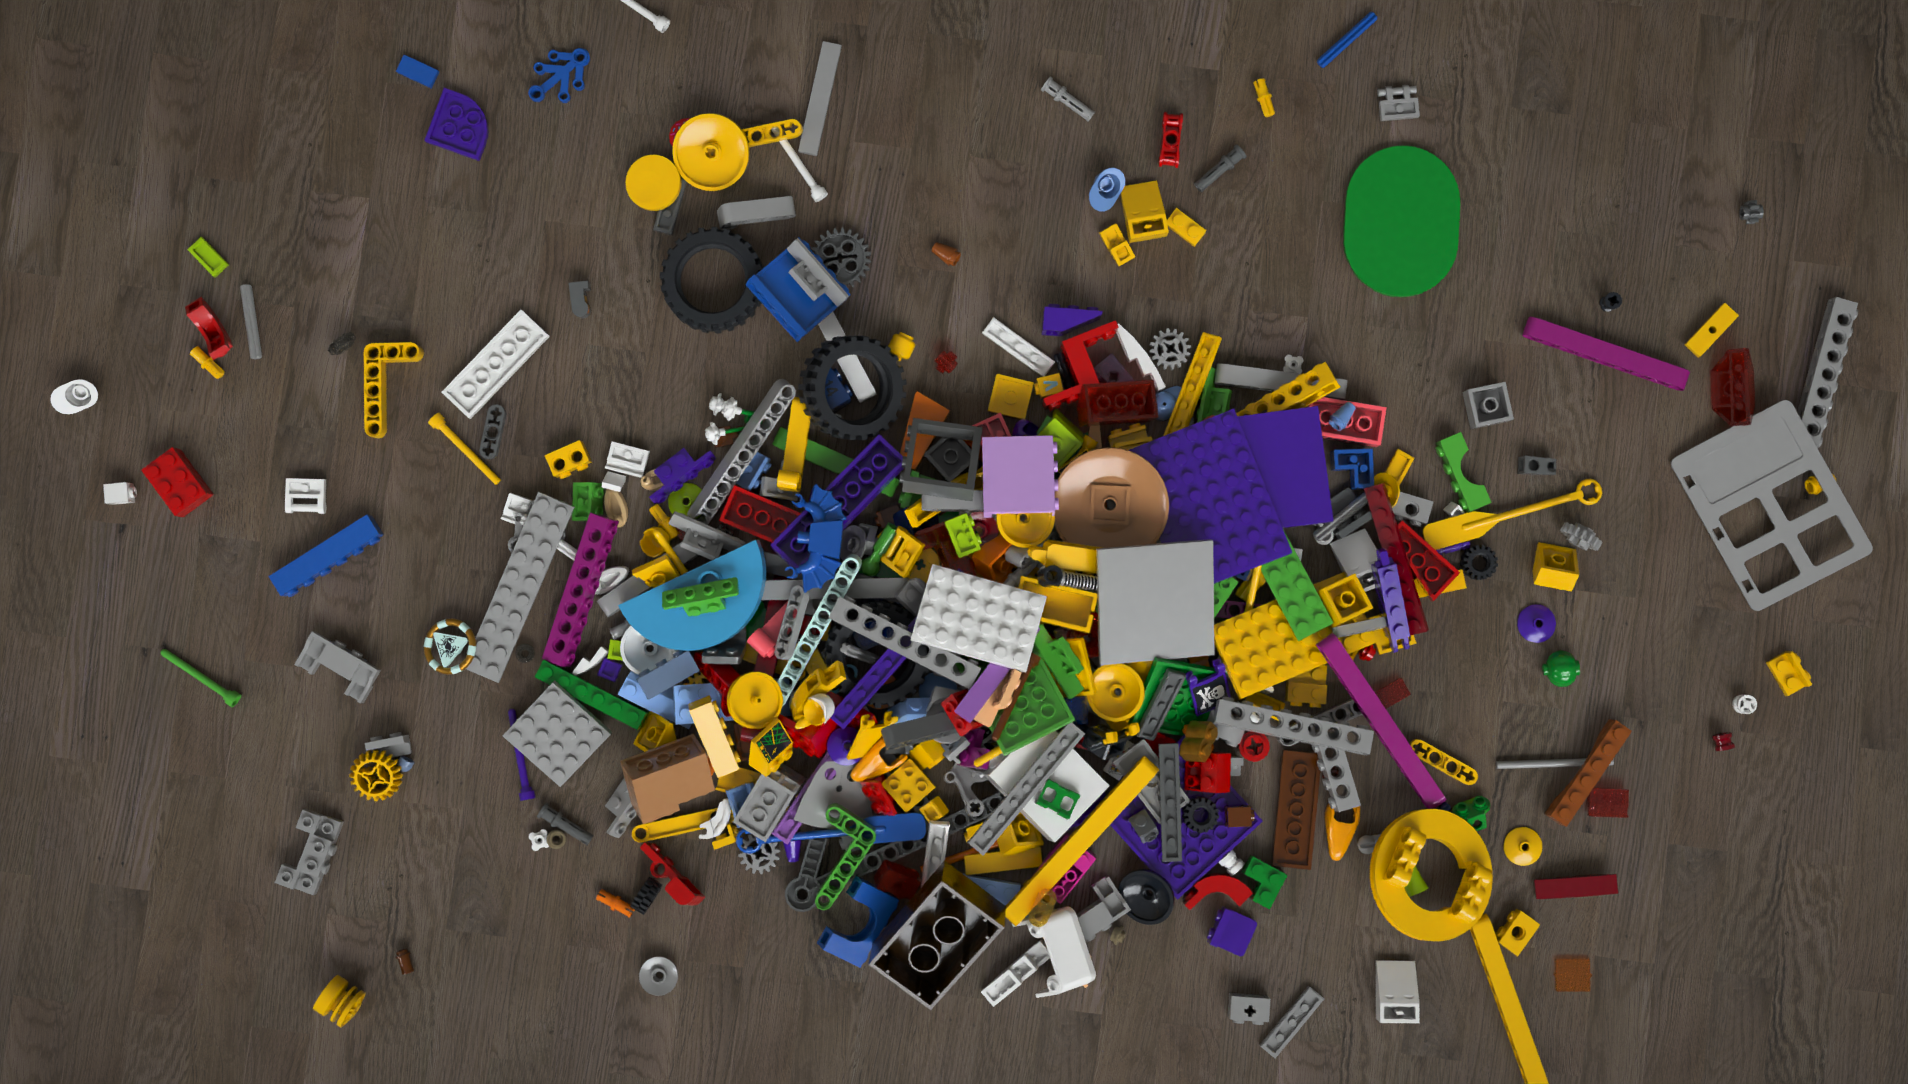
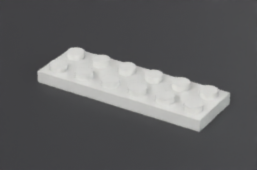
M520 310L454 378L442 393L471 419L550 336L524 311Z

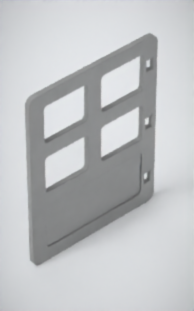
M1782 400L1671 460V467L1748 605L1755 611H1760L1868 556L1873 550L1871 542L1793 404L1788 400ZM1811 470L1826 495L1827 502L1789 521L1775 499L1772 490L1790 479ZM1690 475L1695 484L1690 488L1683 478ZM1754 498H1758L1774 525V529L1739 548H1735L1720 523L1719 517ZM1836 515L1853 546L1814 566L1797 536L1799 533ZM1717 527H1719L1724 536L1719 540L1713 531ZM1783 543L1797 566L1799 574L1764 593H1760L1744 563L1754 556ZM1747 579L1753 587V589L1749 590L1748 592L1742 583V581H1745Z

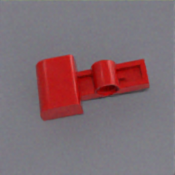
M644 842L640 849L653 861L650 867L651 874L654 877H669L671 879L665 886V891L680 905H698L705 896L687 877L682 876L673 866L674 862L668 856L664 857L660 853L661 849L655 843ZM661 864L665 866V871L662 874L658 872V867Z

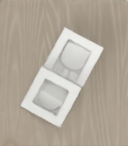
M600 647L591 660L583 658L572 674L580 675L589 671L608 655L609 650L605 647Z

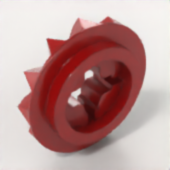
M1251 731L1243 735L1239 744L1241 755L1246 760L1252 762L1264 759L1270 749L1269 740L1264 734ZM1251 738L1255 743H1262V745L1256 748L1257 754H1255L1253 749H1246V747L1251 745Z

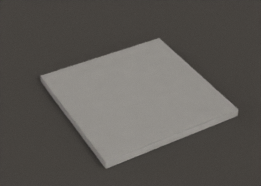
M1212 539L1096 548L1100 665L1154 661L1155 657L1176 659L1214 655Z

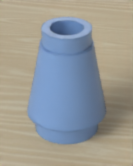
M1346 402L1330 416L1329 424L1338 431L1345 429L1356 407L1352 403Z

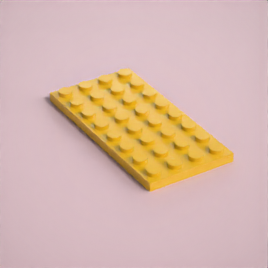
M1343 572L1313 585L1318 592L1346 578V575ZM1274 600L1215 624L1214 644L1240 700L1328 663L1316 644L1333 632L1332 626L1329 625L1298 641L1279 604ZM1362 614L1341 625L1365 621L1367 618L1365 614ZM1373 631L1338 638L1348 654L1377 642Z

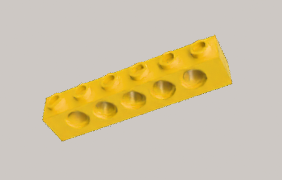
M1324 362L1317 364L1307 373L1298 375L1295 380L1281 385L1276 391L1265 394L1257 402L1248 404L1245 409L1238 413L1236 412L1237 416L1259 414L1264 410L1274 412L1305 408L1340 388V385L1327 363ZM1319 380L1317 384L1312 385L1314 381ZM1301 390L1298 395H1295L1297 391ZM1281 400H1284L1282 404L1278 405Z

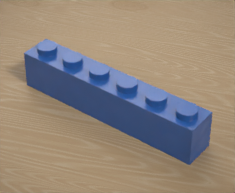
M365 515L268 577L280 596L292 597L299 592L298 589L302 586L307 587L315 582L314 579L321 575L323 577L329 574L332 567L345 564L348 561L347 558L351 555L357 556L364 551L363 548L367 545L372 546L378 543L380 537L384 534L373 516Z

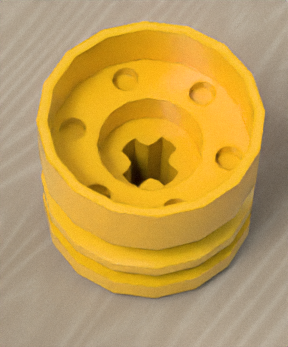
M336 975L318 997L313 1010L322 1016H326L333 1011L330 1021L335 1022L338 1019L337 1026L342 1028L355 1016L361 1007L366 993L361 990L356 994L358 989L356 986L347 992L346 989L349 981L340 975Z

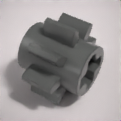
M1757 200L1744 202V206H1741L1739 209L1740 219L1746 220V224H1755L1759 222V219L1763 218V206L1761 204L1757 205Z

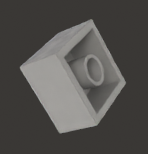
M1506 382L1468 389L1462 392L1470 429L1504 423L1514 419Z

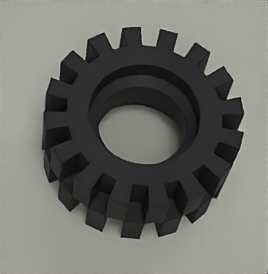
M1485 545L1472 546L1465 550V554L1461 556L1462 561L1460 565L1463 566L1461 569L1465 571V575L1469 576L1470 579H1487L1496 572L1495 568L1498 567V563H1496L1498 557H1495L1496 553L1491 551L1490 547H1485ZM1477 555L1483 556L1486 560V566L1482 570H1477L1473 567L1472 560Z
M1205 797L1191 798V801L1182 810L1184 823L1188 828L1198 833L1209 832L1208 830L1214 829L1213 826L1217 825V819H1219V810L1216 808L1215 803ZM1199 807L1205 808L1208 812V817L1203 822H1197L1193 817L1194 811Z
M649 877L630 907L644 915L663 885Z

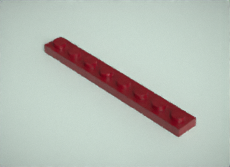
M1385 483L1366 487L1364 491L1381 546L1387 550L1388 557H1392L1393 562L1397 564L1410 635L1427 632L1429 628Z

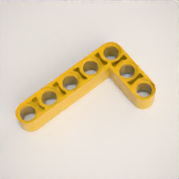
M412 342L371 343L364 348V429L367 435L379 439L384 437L387 431L386 363L420 361L424 356V351L419 345ZM397 348V355L391 357V350ZM412 348H416V355L410 357V350ZM378 349V355L373 358L371 355L372 351ZM377 367L379 372L373 377L372 370ZM378 386L379 392L373 396L372 389ZM378 405L379 412L373 415L372 408ZM378 424L379 431L373 434L372 428Z
M799 397L792 399L783 469L779 470L777 487L780 490L800 492L811 419V416L805 415L803 410L807 407L805 403H800Z

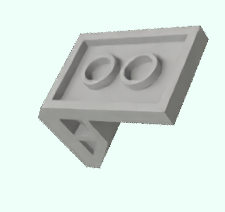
M783 763L780 764L776 772H772L767 777L761 774L733 823L762 841L767 842L785 810L791 804L807 778Z

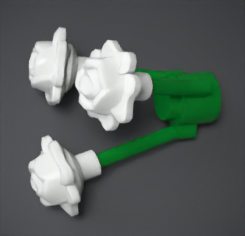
M719 393L717 397L713 396L711 398L709 409L713 411V415L716 416L721 411L728 421L734 418L735 414H744V422L747 424L755 412L737 407V400L734 397L724 401L721 398L722 393ZM710 422V426L705 429V436L708 441H712L713 444L717 445L720 436H725L727 433L740 432L744 427L719 429L715 423Z

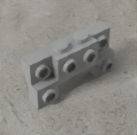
M312 631L294 665L302 667L309 674H315L320 664L326 666L351 681L344 693L345 695L355 698L360 704L364 703L381 670L362 658V653L354 649L350 651L345 648L347 646L345 643L339 640L331 641Z
M303 809L296 828L310 834L297 867L286 863L282 864L275 883L311 895L317 894L324 874L326 875L329 871L330 857L334 856L337 850V845L335 844L344 821Z
M1107 875L1091 885L1099 899L1076 914L1086 942L1093 940L1096 937L1095 934L1099 931L1109 929L1112 926L1111 923L1131 910Z

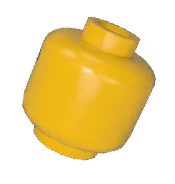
M902 332L894 334L888 345L891 349L889 352L897 355L900 362L902 359H909L915 348L914 338Z

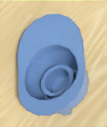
M1108 168L1095 177L1094 184L1089 192V201L1095 210H1109L1123 191L1125 177L1119 169Z

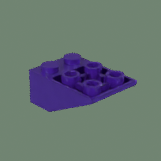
M1049 304L1048 307H1044L1042 335L1061 337L1100 320L1103 311H1098L1097 307H1087V310L1079 309V306L1069 305L1068 308H1060L1058 304Z

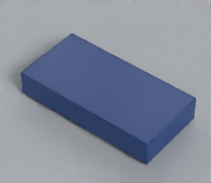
M403 55L396 70L398 74L431 89L439 74L438 70L406 55Z

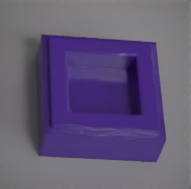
M604 657L597 675L616 682L623 664Z

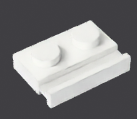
M612 442L605 469L642 478L650 451Z
M509 493L501 519L515 524L514 515L518 512L528 515L530 512L528 505L532 500ZM517 515V520L520 521L523 516Z

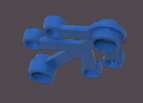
M577 48L572 53L558 52L556 50L549 51L548 58L551 62L556 63L559 60L569 61L565 66L548 65L542 62L535 63L533 69L538 75H543L545 72L555 74L541 86H532L528 92L529 97L534 102H541L545 97V93L561 80L558 98L562 103H568L570 101V94L568 93L570 72L575 67L576 73L572 85L577 91L583 90L585 87L583 70L584 66L590 61V55L584 48ZM552 54H557V58H551ZM580 55L584 56L582 61H578ZM538 66H543L541 71H537ZM577 82H582L580 87L575 86ZM540 92V97L536 98L534 96L535 93ZM563 94H567L566 99H561Z

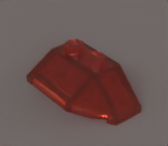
M1749 348L1727 350L1725 355L1711 370L1712 410L1727 422L1729 426H1745L1752 423L1755 411L1754 367Z

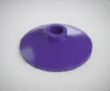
M1535 604L1527 606L1520 612L1517 619V627L1524 639L1533 643H1540L1548 640L1553 635L1556 628V620L1550 609L1543 605ZM1537 620L1541 621L1540 627H1537L1535 624Z
M845 727V729L838 728L831 733L827 741V752L835 763L850 766L861 759L848 760L846 757L849 750L844 748L846 742L852 746L858 730L852 727Z

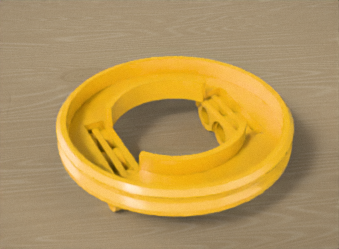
M1421 809L1408 812L1392 821L1382 832L1375 844L1370 861V884L1373 897L1386 920L1398 931L1411 938L1424 941H1445L1464 934L1480 919L1491 896L1493 873L1486 845L1477 831L1458 815L1439 809ZM1426 839H1434L1446 845L1454 854L1459 869H1466L1451 907H1443L1435 911H1428L1417 906L1410 899L1404 888L1411 880L1413 868L1419 860L1420 850L1424 847Z

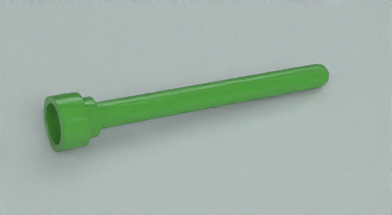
M167 649L161 650L160 653L163 657L223 696V700L230 707H234L241 699V694L235 690H226Z

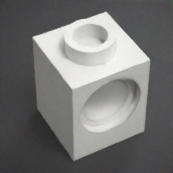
M133 483L103 484L105 504L135 503L137 490Z

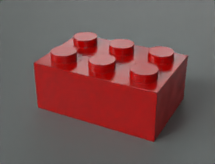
M171 447L141 470L174 516L185 517L214 495L181 449Z

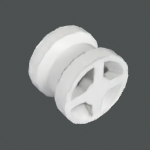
M1738 695L1732 702L1734 710L1740 714H1751L1757 708V701L1751 695Z

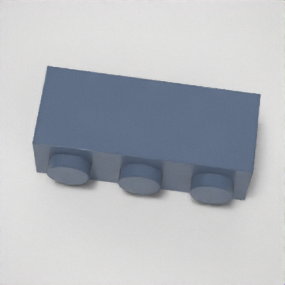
M679 650L672 654L674 658L669 661L663 659L655 664V669L650 671L647 668L638 674L639 678L636 680L648 700L700 671L689 651Z

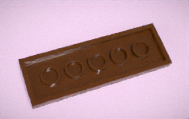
M1282 750L1272 866L1311 870L1320 781L1317 753Z

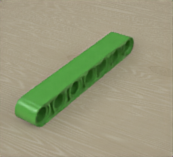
M779 427L772 445L785 451L788 430ZM809 439L807 441L805 460L836 474H840L854 460ZM894 478L880 493L892 498L899 484V479Z

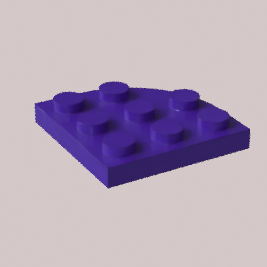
M444 88L424 141L480 161L488 139V123L485 114L471 98Z

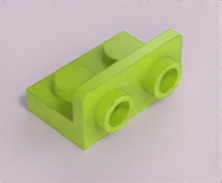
M964 512L959 516L944 521L958 558L981 550L979 545L982 542L979 534H975L972 527L975 524L971 515L968 516Z

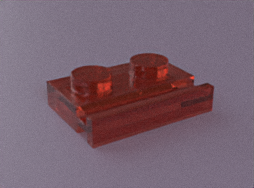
M1593 788L1588 795L1587 816L1628 818L1629 790Z

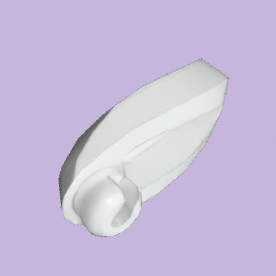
M615 566L605 569L601 574L599 587L595 594H605L619 586L628 576L629 568L626 566Z

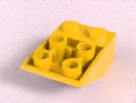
M1157 180L1124 186L1120 195L1129 243L1167 237L1169 230Z

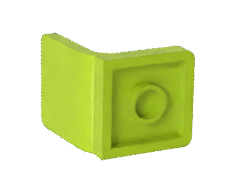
M1055 409L1052 419L1036 436L1053 435V442H1057V454H1053L1054 461L1058 462L1059 469L1083 444L1084 435L1058 409Z

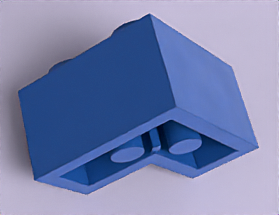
M1345 449L1330 452L1331 471L1350 470L1351 489H1364L1374 485L1373 449Z

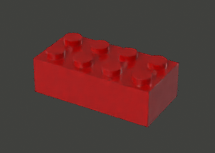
M734 485L719 521L773 543L801 513Z

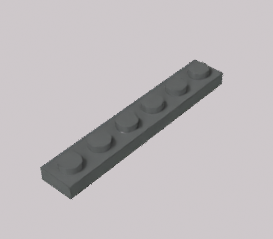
M1160 743L1158 744L1162 862L1182 861L1179 744Z

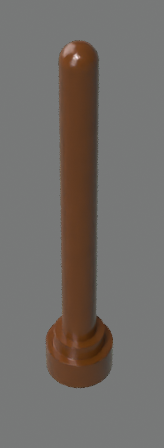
M1031 653L1026 673L1021 672L1019 678L1021 682L1011 695L1013 697L1011 704L1003 710L992 734L994 741L999 740L1031 669L1038 666L1041 660L1034 653Z

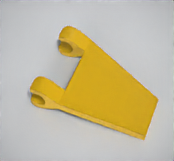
M893 711L885 712L884 724L874 725V720L868 721L869 714L861 717L860 729L846 757L848 760L864 757L882 737L881 729L898 721L897 716L892 717Z

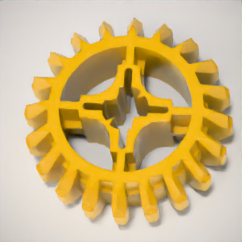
M375 749L373 753L371 750H368L366 754H360L359 759L356 758L353 761L355 765L351 766L350 770L353 772L349 774V777L353 778L351 785L357 786L354 791H361L360 797L366 794L367 800L373 797L374 801H378L379 798L383 801L387 796L392 797L394 795L393 792L399 790L398 786L402 784L400 778L403 777V773L398 772L402 769L401 766H396L398 759L394 761L391 759L393 754L387 757L386 750H383L380 754L378 749ZM377 762L374 767H364L366 763ZM376 770H377L376 773H377L378 776H379V778H378L377 780H376V777L374 776L375 774H373ZM379 783L389 784L385 788H376Z

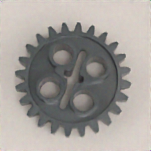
M834 228V234L827 230V237L820 235L822 241L815 240L817 248L811 247V250L820 256L827 269L830 266L838 268L835 275L840 283H843L846 287L847 284H850L854 288V281L861 283L859 277L866 278L864 271H870L866 264H870L871 260L866 257L871 256V252H865L869 246L862 245L865 240L864 238L858 240V233L852 236L851 229L848 233H845L844 228H842L841 232L838 233L836 228ZM846 244H851L853 246V250L851 252H845L843 250V247ZM828 247L835 250L830 256L824 254L825 249ZM839 255L845 258L842 263H839L837 260ZM853 255H857V258H848ZM825 260H834L828 263H824ZM851 262L857 265L853 271L846 269V266Z

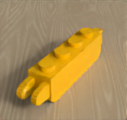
M1047 540L1043 543V547H1029L1027 553L1033 560L1040 561L1045 568L1055 565L1067 572L1075 573L1076 571H1082L1084 575L1094 576V573L1097 574L1096 548L1103 547Z

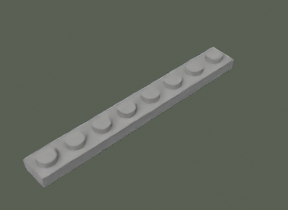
M1072 722L1065 725L967 843L984 856L1085 733Z

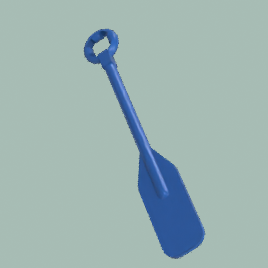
M917 812L896 814L895 816H869L863 819L876 829L874 843L919 840L926 834L925 818L921 813ZM855 823L848 828H854L857 824ZM742 829L736 836L737 847L742 852L749 854L757 852L762 844L781 841L773 834L770 835L767 842L756 837L758 846L745 849L742 847L743 838L740 836L744 832L745 834L751 833ZM840 829L796 832L792 840L849 835ZM864 831L862 836L870 839L873 834L870 831Z

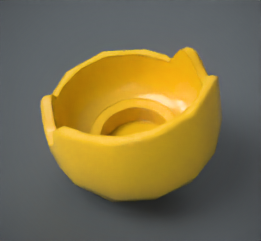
M656 526L644 531V536L640 540L642 551L647 556L653 558L665 553L653 535L654 530H660L670 544L668 533L663 528Z

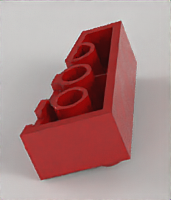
M1402 520L1397 526L1411 572L1432 602L1460 572Z

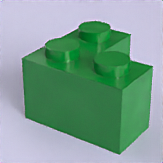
M1250 855L1241 871L1258 881L1253 894L1249 898L1270 910L1288 875Z

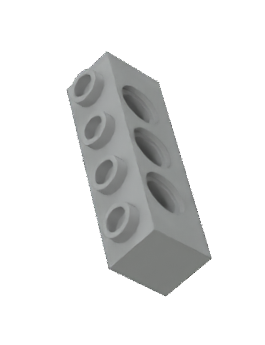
M1328 731V736L1334 739L1336 731ZM1311 744L1313 751L1317 752L1319 758L1317 765L1319 770L1323 771L1324 779L1322 781L1325 790H1328L1330 794L1328 802L1331 809L1341 812L1361 806L1345 751L1331 748L1333 755L1327 758L1325 750L1328 747ZM1333 766H1336L1339 770L1338 775L1335 777L1331 775V768ZM1339 785H1342L1344 793L1339 796L1336 789Z

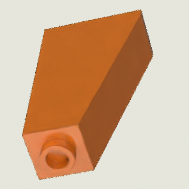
M917 391L914 396L900 454L907 456V452H904L905 442L910 441V437H907L908 425L912 426L913 418L945 422L950 414V410ZM917 433L912 470L916 471L936 436Z

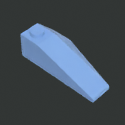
M631 671L626 677L618 695L675 722L673 686L648 700L636 680L639 678V675ZM679 724V725H681V726H683V727H685V728H687V729H690V727H691L692 724Z

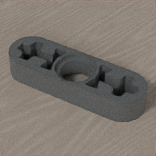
M497 404L490 406L488 409L479 450L481 456L488 460L495 459L498 456L507 415L505 408ZM497 408L502 413L501 416H497L496 422H500V425L490 423L491 420L495 422V415L492 413L497 411ZM491 427L498 429L496 437L492 438L488 435V430ZM486 439L496 441V444L491 443V449L494 452L490 453L489 456L485 452V448L488 449L490 445L489 442H486Z

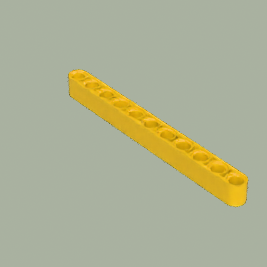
M1143 756L1006 905L1005 917L1013 925L1017 926L1157 774L1159 768L1146 756Z
M1486 913L1482 914L1476 924L1470 928V932L1524 1083L1549 1084L1488 915Z

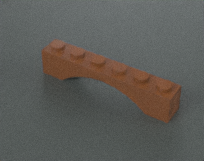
M1609 719L1599 733L1586 761L1571 782L1553 800L1545 815L1559 825L1567 827L1632 731L1617 720Z

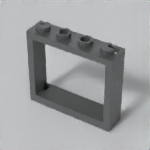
M913 418L912 426L908 425L907 437H910V441L905 442L904 452H907V456H903L902 468H905V472L900 473L899 482L903 483L902 492L972 501L983 427ZM917 433L973 441L967 484L910 477Z

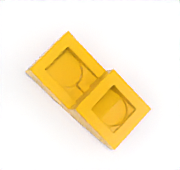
M1116 223L1099 232L1118 266L1135 258L1127 240L1124 239Z

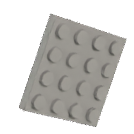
M554 680L504 733L503 737L561 787L611 735L612 731Z

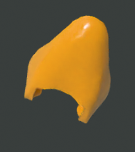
M882 736L866 755L859 760L851 771L850 776L854 781L859 782L882 775L900 766L907 760L908 756L907 754H901L890 765L885 763L879 754V751L886 746Z
M1328 803L1325 810V827L1329 854L1332 860L1339 861L1347 851L1359 825L1360 806L1353 808V823H1344L1335 820V811L1331 809Z

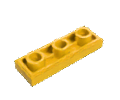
M1723 303L1684 345L1695 356L1701 357L1739 315L1726 303Z

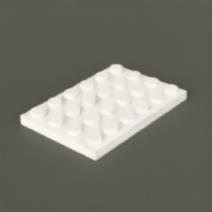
M932 564L911 640L1026 673L1047 596Z

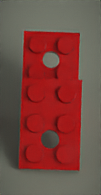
M1116 320L1062 341L1060 348L1065 356L1076 386L1044 398L1042 401L1044 410L1049 409L1053 411L1060 408L1061 403L1067 401V404L1078 401L1079 396L1085 395V397L1096 393L1100 383L1086 348L1097 344L1096 342L1102 338L1106 341L1115 337L1114 335L1119 328Z
M831 691L826 693L833 700L835 709L844 699ZM862 708L848 726L859 730L861 717L867 714L870 715L868 721L874 720V725H878L874 714ZM781 714L778 716V719L793 741V747H799L811 757L814 755L819 759L827 750V741L831 733L841 728L830 718L825 724L817 726L811 724L805 728L796 729V722Z

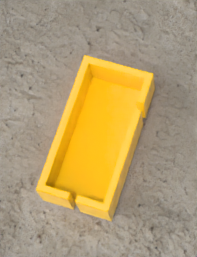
M1021 576L1019 589L1047 596L1040 622L1090 634L1094 618L1091 612L1095 613L1097 593L1067 586L1043 587L1039 585L1037 579Z

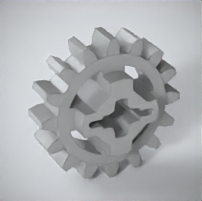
M1167 328L1165 334L1159 331L1160 337L1154 335L1153 339L1155 342H1151L1149 345L1153 347L1149 354H1154L1151 360L1158 361L1157 367L1162 364L1163 370L1167 366L1174 370V365L1180 368V362L1186 363L1187 359L1185 356L1187 357L1191 354L1187 352L1191 345H1186L1189 339L1182 338L1183 332L1178 335L1177 329L1170 333L1169 328ZM1173 337L1174 339L1167 341L1164 338ZM1179 343L1182 345V353L1178 347ZM1158 346H1159V348H1161V352H1162V355H1161V356H1159L1158 351H1157V347H1158ZM1173 346V350L1167 353V347ZM1174 358L1176 361L1168 362L1166 359Z
M1564 522L1560 529L1561 533L1567 536L1566 540L1569 543L1586 551L1588 548L1598 551L1603 543L1598 537H1595L1596 533L1592 529L1577 522L1575 525Z
M749 834V841L743 839L745 846L742 847L745 849L752 847L749 844L756 841V836L753 837V835ZM778 842L768 843L772 852L768 851L766 843L762 844L761 849L764 855H761L760 858L757 857V853L749 854L743 852L738 854V857H743L744 859L740 863L747 864L745 870L752 868L753 874L757 870H759L760 874H763L764 869L770 872V865L775 867L777 864L774 860L780 859L776 853H779L781 849H776L775 847ZM747 854L751 855L753 863L749 861ZM764 859L770 860L767 864L760 866L761 861Z

